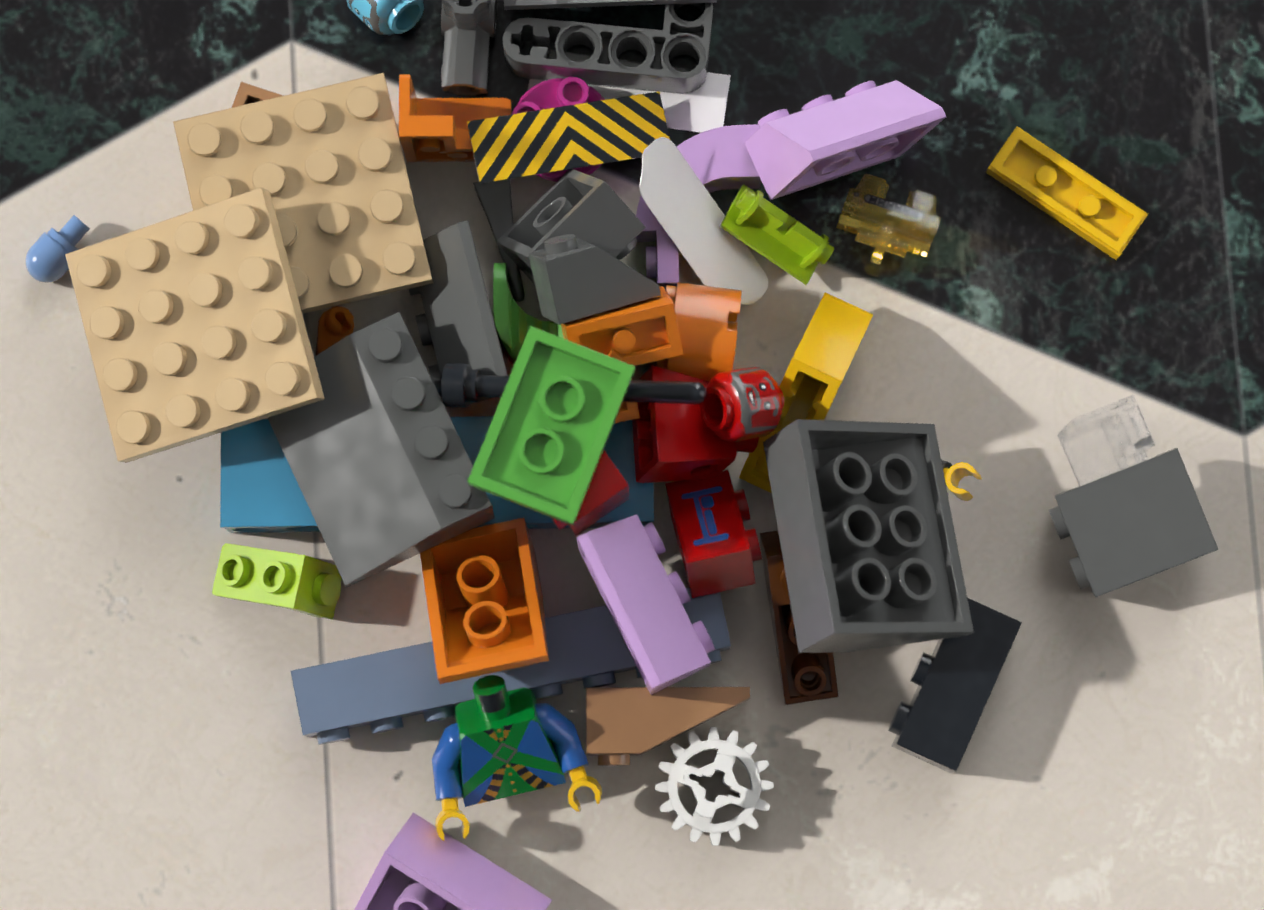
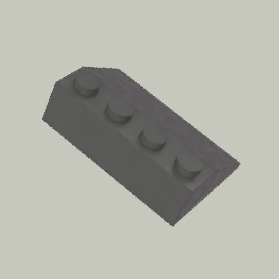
M400 312L346 336L314 357L324 400L268 417L270 425L346 588L495 518L492 504L486 492L469 486L467 483L473 465Z
M797 419L763 442L799 653L851 652L967 636L974 632L934 424Z

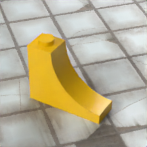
M826 292L824 293L779 386L784 395L781 419L773 432L767 436L759 437L755 451L749 453L739 475L740 479L772 493L763 442L797 419L825 420L873 314Z

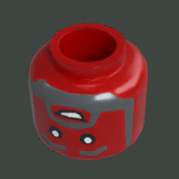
M748 367L717 373L708 382L706 387L707 397L700 403L701 415L707 427L724 441L733 442L764 437L773 432L782 416L784 395L769 372L760 367Z

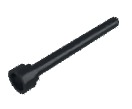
M446 363L443 369L441 385L443 404L445 407L468 408L471 402L479 403L481 397L501 398L510 376L482 375L480 370L472 369L470 364ZM631 380L623 402L700 404L706 399L707 390L699 382Z

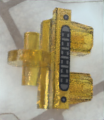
M865 174L856 189H849L837 228L857 234L856 242L874 247L870 262L878 265L881 264L885 251L902 257L906 256L907 251L927 257L941 217L935 216L936 197L917 190L910 192L906 204L902 205L885 199L890 186L885 179Z

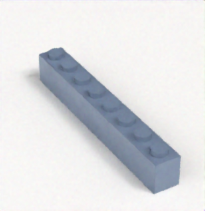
M686 588L690 601L682 605L691 623L693 624L701 620L712 640L715 650L707 653L711 664L722 661L720 652L729 650L731 647L720 592L692 598L690 588ZM606 605L545 618L549 661L440 684L437 678L432 642L291 671L302 733L306 737L317 736L318 745L350 739L349 729L370 725L372 734L400 729L404 727L402 721L404 717L423 714L425 723L455 717V707L460 702L475 699L472 689L473 684L481 677L487 675L502 677L507 691L523 687L531 689L536 700L562 695V684L583 681L584 689L607 686L616 683L615 673L634 669L636 670L637 678H642Z

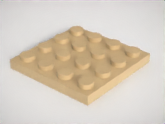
M384 73L173 121L193 211L261 187L270 191L302 314L433 283Z
M261 187L65 254L118 462L128 463L325 399L269 190Z

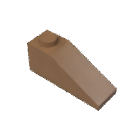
M647 687L586 688L587 756L598 755V766L630 765V755H642L748 701L750 698V687H666L650 695Z

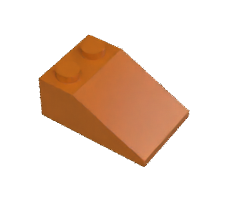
M524 517L473 528L420 553L437 678L440 684L549 661L543 594L538 564Z

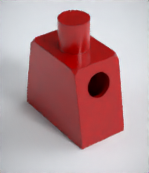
M651 366L638 379L647 381L699 382L705 388L709 382L657 366ZM637 402L640 418L632 420L636 482L638 483L700 480L717 477L735 461L737 452L753 453L759 441V438L728 442L719 438L704 423L700 404Z

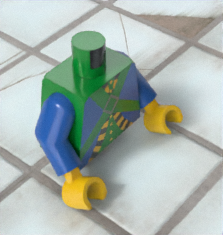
M498 675L481 677L473 684L472 689L475 699L460 702L455 707L456 723L444 729L432 757L436 801H442V811L436 817L435 827L442 841H445L442 830L443 824L451 817H457L462 821L463 839H466L469 834L470 825L468 819L459 810L458 799L463 798L465 807L564 784L566 783L564 774L569 773L572 780L568 792V801L570 806L577 812L581 811L580 802L575 794L577 788L581 786L591 788L595 794L597 804L600 803L602 788L598 780L586 774L584 767L588 766L589 763L573 722L550 704L538 703L531 689L523 687L507 691L504 679Z

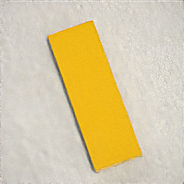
M1016 126L986 170L987 174L1115 260L1119 258L1148 216V213L1018 126Z

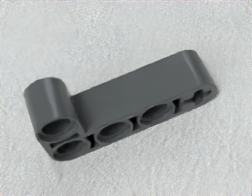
M713 3L666 4L663 30L529 17L519 18L509 24L503 35L505 61L511 72L525 79L549 80L578 77L588 85L680 94L691 93L701 87L707 75ZM684 5H693L698 7L703 15L695 21L688 22L680 19L675 12ZM526 41L534 42L535 47L531 48L530 55L520 54V50L523 49ZM551 42L555 43L557 59H549ZM575 45H585L593 51V55L584 62H575L566 56V52ZM627 50H637L646 59L637 67H628L620 63L618 57ZM679 55H689L697 61L698 65L689 72H680L674 69L670 62Z

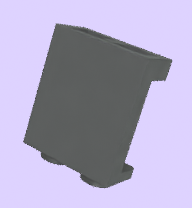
M1173 448L1153 458L1066 492L1055 495L1058 506L1049 509L1060 539L1071 536L1078 556L1069 559L1080 589L1091 586L1095 597L1219 550L1178 448Z

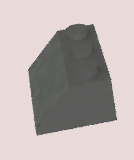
M468 220L458 222L423 240L433 283L409 289L410 296L421 294L425 313L415 317L422 345L433 344L438 364L428 366L439 396H442V374L446 363L470 364L472 369L480 370L482 375L507 376ZM481 397L480 401L492 399V397Z

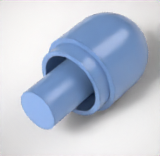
M73 215L59 232L54 228H51L47 233L44 232L27 252L26 268L29 274L40 282L50 283L59 280L69 270L65 254L78 250L75 245L90 228Z

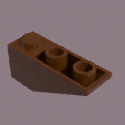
M778 530L759 533L785 705L839 697L833 652L799 653Z

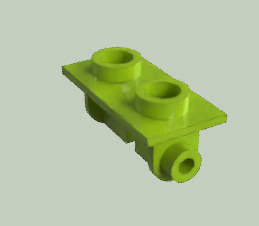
M743 184L720 227L803 284H808L818 263L824 265L834 251V247L828 242L829 237L825 234L819 236L763 198V192L760 190L755 192Z

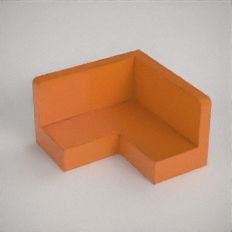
M399 74V139L407 162H475L467 121L512 115V105L509 98H417L411 75Z
M659 286L660 296L561 324L564 339L633 366L683 355L674 303L663 286ZM623 402L615 423L640 418L637 402Z

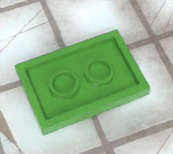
M530 326L468 479V485L574 526L635 373V366Z

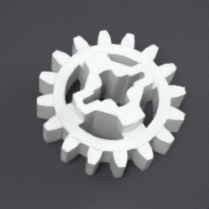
M710 727L708 740L701 741L699 736L694 731L688 733L690 747L686 750L675 743L670 746L673 755L677 758L674 764L669 762H660L658 768L669 775L667 782L655 784L656 791L668 793L669 800L664 802L659 809L661 813L673 810L676 812L678 817L672 824L671 828L676 831L685 824L692 827L690 841L694 843L700 838L702 832L709 833L712 846H718L721 833L726 831L733 841L737 842L741 840L738 826L744 823L747 827L755 830L759 824L752 813L755 809L769 811L771 806L765 800L760 799L761 791L774 788V782L761 780L759 775L760 772L769 766L768 760L754 762L751 755L755 752L757 745L752 742L743 749L737 746L739 732L735 730L731 732L726 741L719 740L716 727ZM718 750L713 763L698 769L685 764L691 757L702 751ZM736 758L741 761L748 772L751 790L737 783L732 771ZM715 771L720 772L724 775L722 784L729 787V791L737 793L739 797L737 798L729 794L727 796L718 795L714 802L708 801L704 798L706 789L699 786V782L690 779L689 776L691 775L699 779L701 777L710 778ZM677 783L691 788L697 802L693 815H690L683 807L678 795ZM728 804L743 808L741 813L727 822L711 823L716 809Z

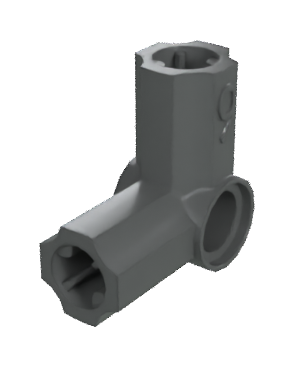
M442 0L441 34L445 36L441 68L442 91L462 96L487 94L490 39L495 38L497 0Z

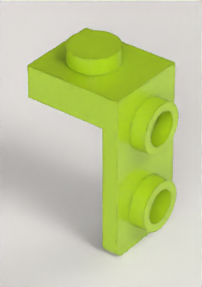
M225 543L221 549L212 593L222 598L283 607L314 617L333 620L336 604L341 593L342 578L335 564L310 556Z

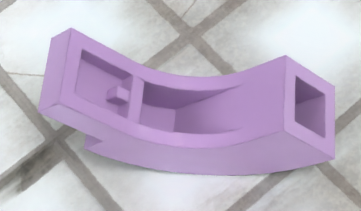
M732 125L710 129L685 140L677 146L709 193L724 189H740L743 184L750 189H760L761 179L744 144L760 128L759 125ZM641 196L636 217L646 228L636 239L637 242H656V246L646 247V277L657 278V284L665 289L666 284L677 286V282H679L678 248Z

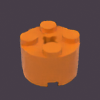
M677 282V286L666 284V291L675 307L683 355L659 360L656 366L705 381H710L719 372L733 370L738 333L737 316L740 314L742 290Z

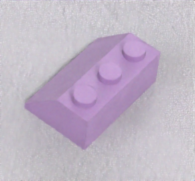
M897 80L877 87L874 81H867L845 93L846 97L833 101L831 95L828 94L805 104L802 107L803 111L789 115L787 109H780L764 116L758 121L760 128L744 144L769 199L773 200L900 157L946 118L943 108Z
M636 514L576 537L578 549L650 695L710 666L711 662L707 653L715 650V647L702 621L699 620L693 624L691 623L682 605L690 601V597L677 571L667 575L658 555L666 552V549L652 522L643 526Z
M412 813L384 852L354 910H546L552 899L443 832L445 841H442L434 825Z

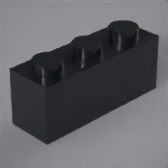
M970 598L967 599L974 632L967 636L939 639L932 656L925 652L922 653L910 679V682L918 685L910 705L902 701L900 702L888 731L896 734L892 747L949 773L956 772L1022 624V622Z

